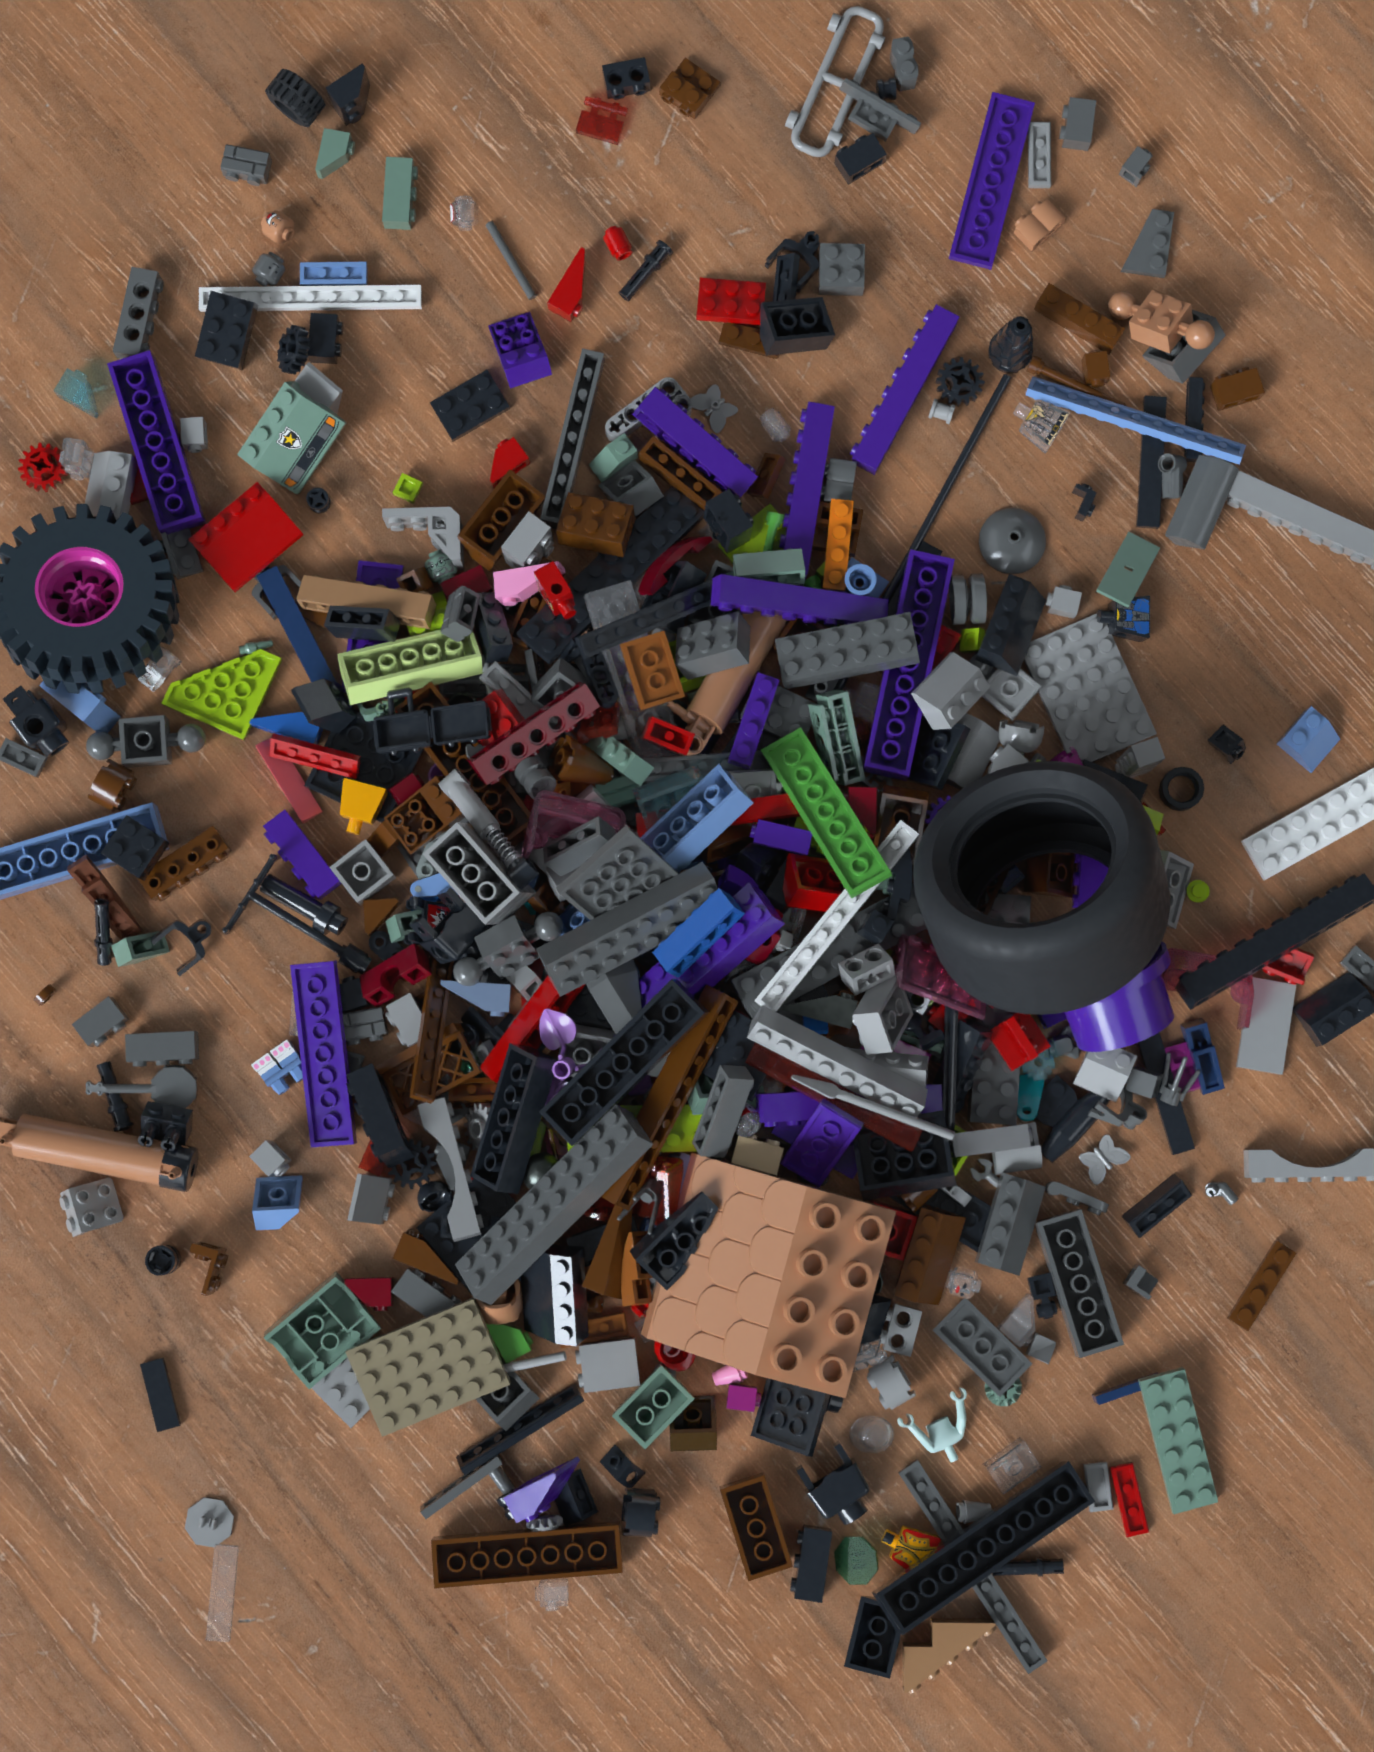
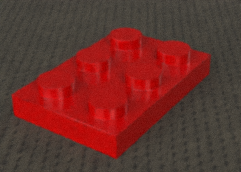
M700 277L696 320L760 325L761 303L765 302L766 283Z

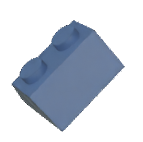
M1310 706L1277 742V745L1312 773L1338 743L1340 737L1329 720Z

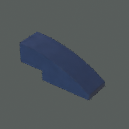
M1199 1018L1180 1024L1184 1042L1187 1043L1194 1062L1195 1072L1200 1070L1197 1078L1201 1086V1093L1205 1095L1225 1089L1207 1022Z

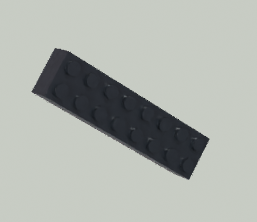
M671 979L539 1113L571 1146L575 1145L710 1012L678 979Z

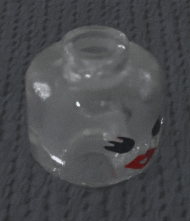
M956 1266L954 1270L949 1271L946 1288H949L951 1295L970 1299L974 1293H979L982 1280L978 1279L976 1270Z

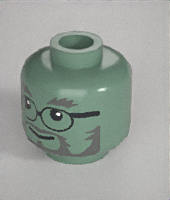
M441 550L430 553L429 559L425 562V568L431 581L438 582L439 585L441 582L455 577L454 575L458 571L457 567L453 566L450 558L445 553H442Z

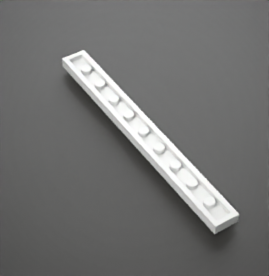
M421 285L199 287L200 312H206L210 291L254 302L259 305L257 311L422 309Z
M902 820L899 821L877 849L890 871L919 836V833ZM879 884L852 899L846 889H844L758 995L755 1002L759 1006L763 1005L777 1012Z

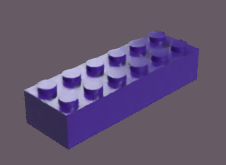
M654 387L632 415L659 439L668 444L676 454L678 453L683 456L691 467L699 469L709 482H715L722 489V492L730 489L732 494H736L741 498L758 478L754 474L756 472L755 469L749 464H743L738 460L739 456L730 448L726 449L720 444L722 441L715 434L706 432L703 429L705 426L698 419L690 418L686 414L687 410L681 404H674L669 399L670 395L664 389Z

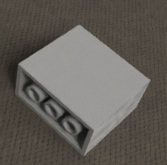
M455 823L423 853L427 860L485 925L499 924L508 919L536 893L529 884L521 890L510 880L506 874L508 869L497 853L494 852V848H491L487 840L482 839L469 823Z

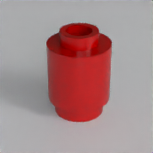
M612 226L605 231L603 240L612 257L616 258L617 261H622L633 253L631 250L632 245L622 227Z

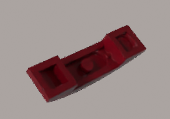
M711 536L685 538L663 552L646 571L638 590L639 594L653 595L667 582L663 573L685 553H699L713 540Z

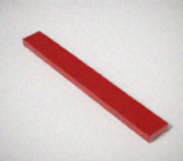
M787 794L750 798L754 803L731 825L758 822V819L770 821L800 817V814ZM670 809L636 813L638 836L642 837Z

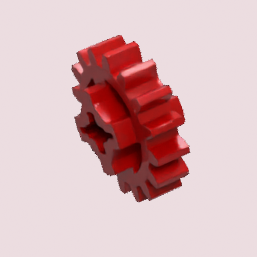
M38 443V448L36 449L31 445L29 453L23 451V454L26 456L25 459H19L23 466L19 467L18 471L24 473L20 478L23 481H27L26 485L29 488L34 486L37 492L40 491L41 487L45 492H48L50 486L56 490V483L63 484L64 482L61 477L68 475L63 470L69 467L66 462H63L66 459L63 453L60 454L59 448L55 447L53 449L50 443L45 448L42 443ZM52 456L56 459L57 466L52 464ZM45 464L48 466V468L46 467L42 468L41 470L39 469L40 467H44ZM29 469L34 471V479L31 477Z

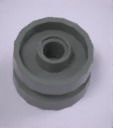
M982 573L971 574L968 578V583H966V579L962 574L951 575L949 606L953 625L965 624L968 613L973 624L985 623L987 592Z

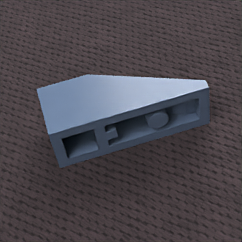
M441 980L443 987L481 1009L491 1011L490 1016L504 1017L505 1012H510L511 984L478 982L473 986H463L457 981Z

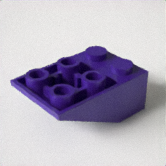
M530 312L488 325L510 389L552 375L547 354Z

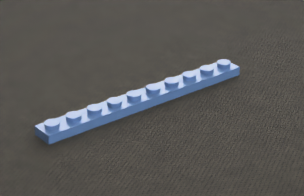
M1034 376L1026 391V396L1032 397L1035 400H1041L1056 407H1063L1078 414L1088 415L1099 421H1106L1121 428L1137 431L1143 435L1159 438L1164 442H1171L1186 449H1193L1205 455L1223 459L1229 463L1240 465L1246 447L1244 444Z

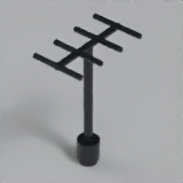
M270 854L268 861L257 878L254 879V883L241 903L238 904V908L231 919L222 929L223 933L226 935L231 933L232 928L251 900L337 953V957L340 958L338 963L354 973L359 972L363 974L372 960L366 952L351 943L348 946H341L256 893L267 873L277 861V856Z

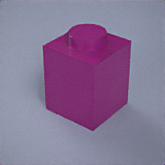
M729 1384L726 1408L754 1412L755 1406H760L761 1393L757 1392V1387Z

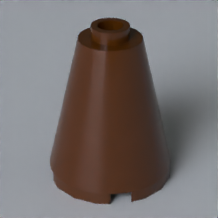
M566 735V738L561 737L554 745L550 754L553 763L552 766L548 765V771L555 780L606 785L614 777V770L611 764L572 736Z

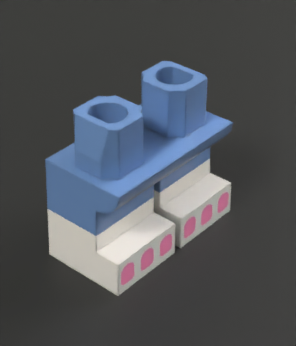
M288 1039L272 1049L271 1053L265 1054L251 1064L264 1080L267 1087H272L279 1095L290 1089L284 1080L289 1074L293 1076L297 1083L303 1080L301 1057Z

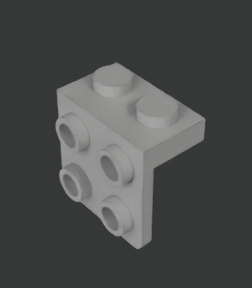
M111 1178L69 1188L60 1193V1205L65 1210L67 1216L66 1226L73 1237L119 1223L123 1220L122 1210Z

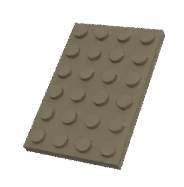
M474 1297L345 1351L382 1437L511 1384Z

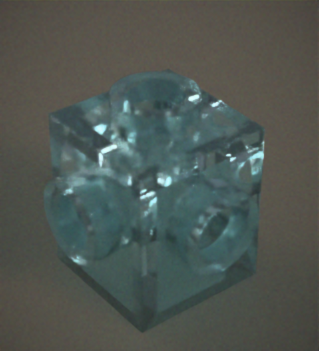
M1048 1049L1038 1054L1039 1056L1021 1065L1022 1072L1027 1073L1028 1078L1040 1081L1046 1080L1047 1075H1051V1069L1055 1068L1053 1055H1049ZM1035 1061L1040 1062V1063H1041V1066H1040V1067L1036 1066V1065L1034 1064V1062H1035Z

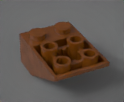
M435 776L384 817L410 855L465 818L453 800L439 787L438 783L445 778L444 776Z

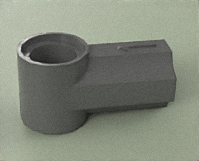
M1163 454L1158 461V467L1162 472V498H1181L1183 494V473L1187 468V461L1182 455Z

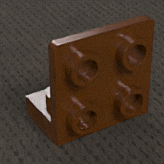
M200 1241L192 1243L189 1252L194 1253V1258L203 1261L211 1260L201 1293L203 1296L214 1294V1291L219 1290L222 1280L219 1274L221 1268H225L228 1255H226L227 1249Z

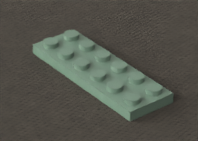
M1180 1367L1138 1379L1171 1512L1177 1514L1217 1503L1218 1498L1185 1369Z

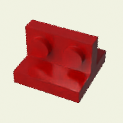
M1015 1013L990 1029L993 1031L990 1040L1010 1071L1017 1069L1027 1061L1033 1060L1039 1056L1038 1054L1051 1047L1030 1014Z

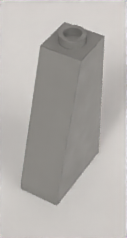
M1028 1124L955 1133L953 1139L949 1140L951 1155L954 1158L1031 1147L1030 1142L1033 1141L1031 1129H1028Z

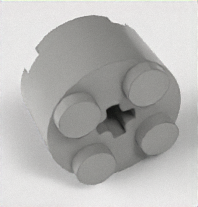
M894 1355L870 1367L866 1377L873 1389L877 1387L880 1397L878 1398L885 1410L889 1407L893 1410L916 1396L915 1390L909 1391L911 1390L909 1387L911 1383L899 1362L893 1363L895 1360Z

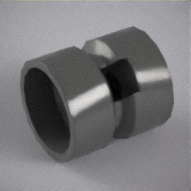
M528 757L517 765L515 777L524 786L531 798L534 800L545 799L554 791L556 780L539 758Z

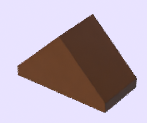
M396 898L363 900L365 933L371 936L401 903Z

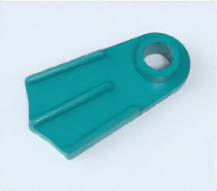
M1031 1072L1019 1076L1017 1116L1023 1121H1032L1036 1118L1045 1082L1044 1078ZM1024 1111H1030L1031 1113H1030V1114H1024L1023 1112H1024Z

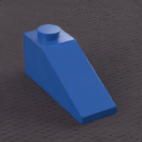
M303 712L253 718L249 722L255 728L317 745L323 728L310 724Z

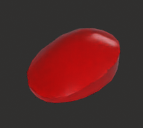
M657 1341L654 1343V1351L658 1360L671 1370L685 1371L691 1367L696 1356L694 1354Z

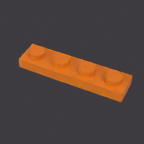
M831 499L823 590L845 592V574L848 567L854 501Z

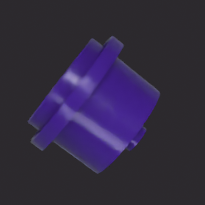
M1163 941L1150 962L1124 987L1094 1004L1064 1012L1079 1049L1087 1052H1102L1130 1046L1157 1034L1173 1021L1174 1011L1162 977V973L1171 963V958Z

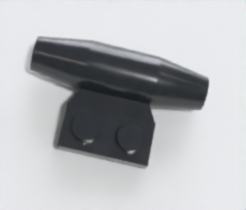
M1056 1075L1042 1091L1036 1119L1043 1125L1053 1127L1041 1146L1042 1155L1053 1163L1071 1149L1098 1120L1088 1116L1089 1111L1092 1108L1095 1109L1098 1101L1107 1106L1110 1100L1091 1091L1077 1099L1074 1089Z

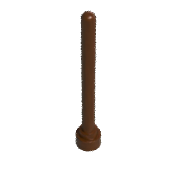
M1036 355L1033 356L1026 370L1033 375L1035 373L1046 375L1077 391L1126 406L1125 403L1044 365L1045 362L1041 361L1042 358Z

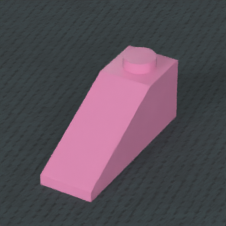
M556 561L555 564L563 575L565 568L559 561ZM548 563L493 572L495 598L504 606H514L517 604L516 602L525 601L538 592L534 571Z

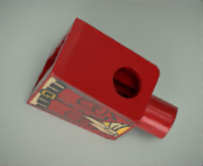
M552 561L534 571L538 591L555 616L562 614L564 619L573 617L576 614V610L573 607L575 605L573 594L555 562Z

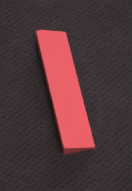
M271 738L255 745L301 822L304 824L323 812L309 788L304 786L305 782L293 762L269 756Z

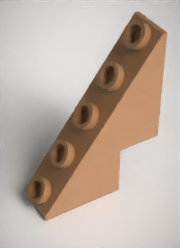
M930 1619V1643L902 1642V1688L904 1693L909 1692L912 1694L921 1687L920 1683L926 1678L930 1680L938 1675L940 1672L939 1668L945 1664L950 1665L959 1658L958 1654L964 1649L966 1651L972 1649L978 1643L976 1640L982 1635L986 1637L996 1630L993 1619Z

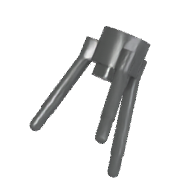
M1168 1052L1166 1054L1162 1085L1159 1090L1162 1093L1160 1100L1170 1105L1178 1106L1179 1101L1183 1102L1185 1095L1196 1081L1200 1070L1194 1073L1182 1092H1180L1182 1088L1178 1084L1188 1060L1185 1056L1173 1084L1169 1083L1167 1086L1171 1053Z
M648 1178L641 1189L633 1197L634 1202L630 1208L631 1210L640 1199L646 1203L655 1201L648 1228L649 1235L653 1232L660 1202L664 1198L660 1193L662 1191L661 1183L653 1178ZM624 1209L617 1219L620 1221L629 1211Z

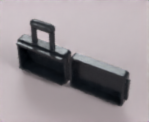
M411 688L389 690L387 692L389 715L376 716L373 719L374 742L377 753H391L393 756H396L398 752L409 750L417 753L422 748L432 747L433 740L434 744L438 746L448 745L449 747H454L456 743L469 741L472 744H476L478 740L489 739L492 731L491 711L487 702L476 701L436 707L431 709V713L425 709L414 711L413 691ZM407 697L408 712L395 714L393 699Z

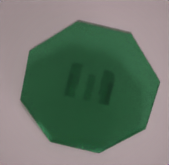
M863 1536L845 1537L834 1551L836 1571L849 1585H867L879 1570L877 1550Z

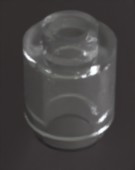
M771 408L760 417L761 425L773 442H783L789 438V432L792 428L779 411Z

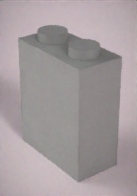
M635 1337L579 1345V1350H575L576 1362L581 1364L582 1373L578 1374L579 1387H584V1393L640 1386Z

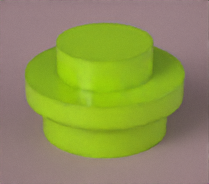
M1202 880L1192 881L1186 889L1188 898L1196 903L1205 901L1210 893L1208 885Z

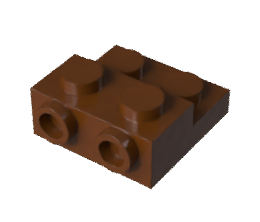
M685 57L677 69L672 71L659 87V95L667 104L672 103L678 107V110L684 116L696 119L721 86V82Z

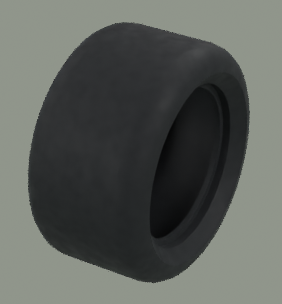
M1038 761L1013 765L987 774L970 783L947 801L929 823L917 848L913 873L915 895L939 960L947 973L963 990L979 1001L995 1008L1015 1013L1043 1015L1073 1011L1094 1004L1112 995L1135 978L1150 962L1163 940L1170 913V891L1152 821L1134 793L1115 778L1093 768L1069 762ZM1048 853H1076L1093 858L1109 868L1102 884L1089 899L1077 908L1056 918L1035 923H1010L996 920L977 910L984 891L999 874L1031 857Z

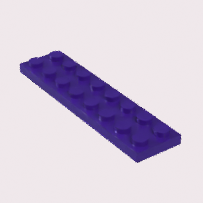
M992 92L949 255L950 260L989 270L992 269L1035 102Z
M337 960L292 964L290 969L311 1147L356 1144L357 1137L352 1096L346 1086V1083L349 1082L347 1077L349 1066Z

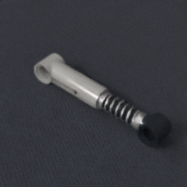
M457 768L452 770L438 783L439 787L453 800L479 836L487 840L491 848H494V852L497 853L508 869L506 872L507 876L519 889L522 890L539 875L536 867L526 857L518 854V851L514 850L515 847L511 846V842L507 841L508 838L504 837V833H500L499 822L471 788L468 779Z

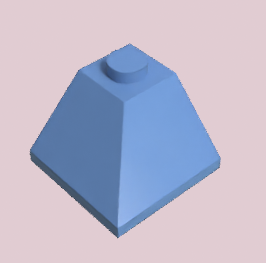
M302 1175L256 1178L252 1208L256 1230L280 1229L299 1212Z

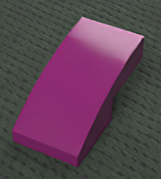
M1186 1042L1164 1048L1166 1054L1168 1052L1171 1053L1170 1068L1174 1080L1183 1057L1186 1056L1188 1058L1178 1084L1182 1088L1180 1092H1182L1195 1073L1194 1062ZM1198 1078L1188 1092L1200 1089L1201 1086Z

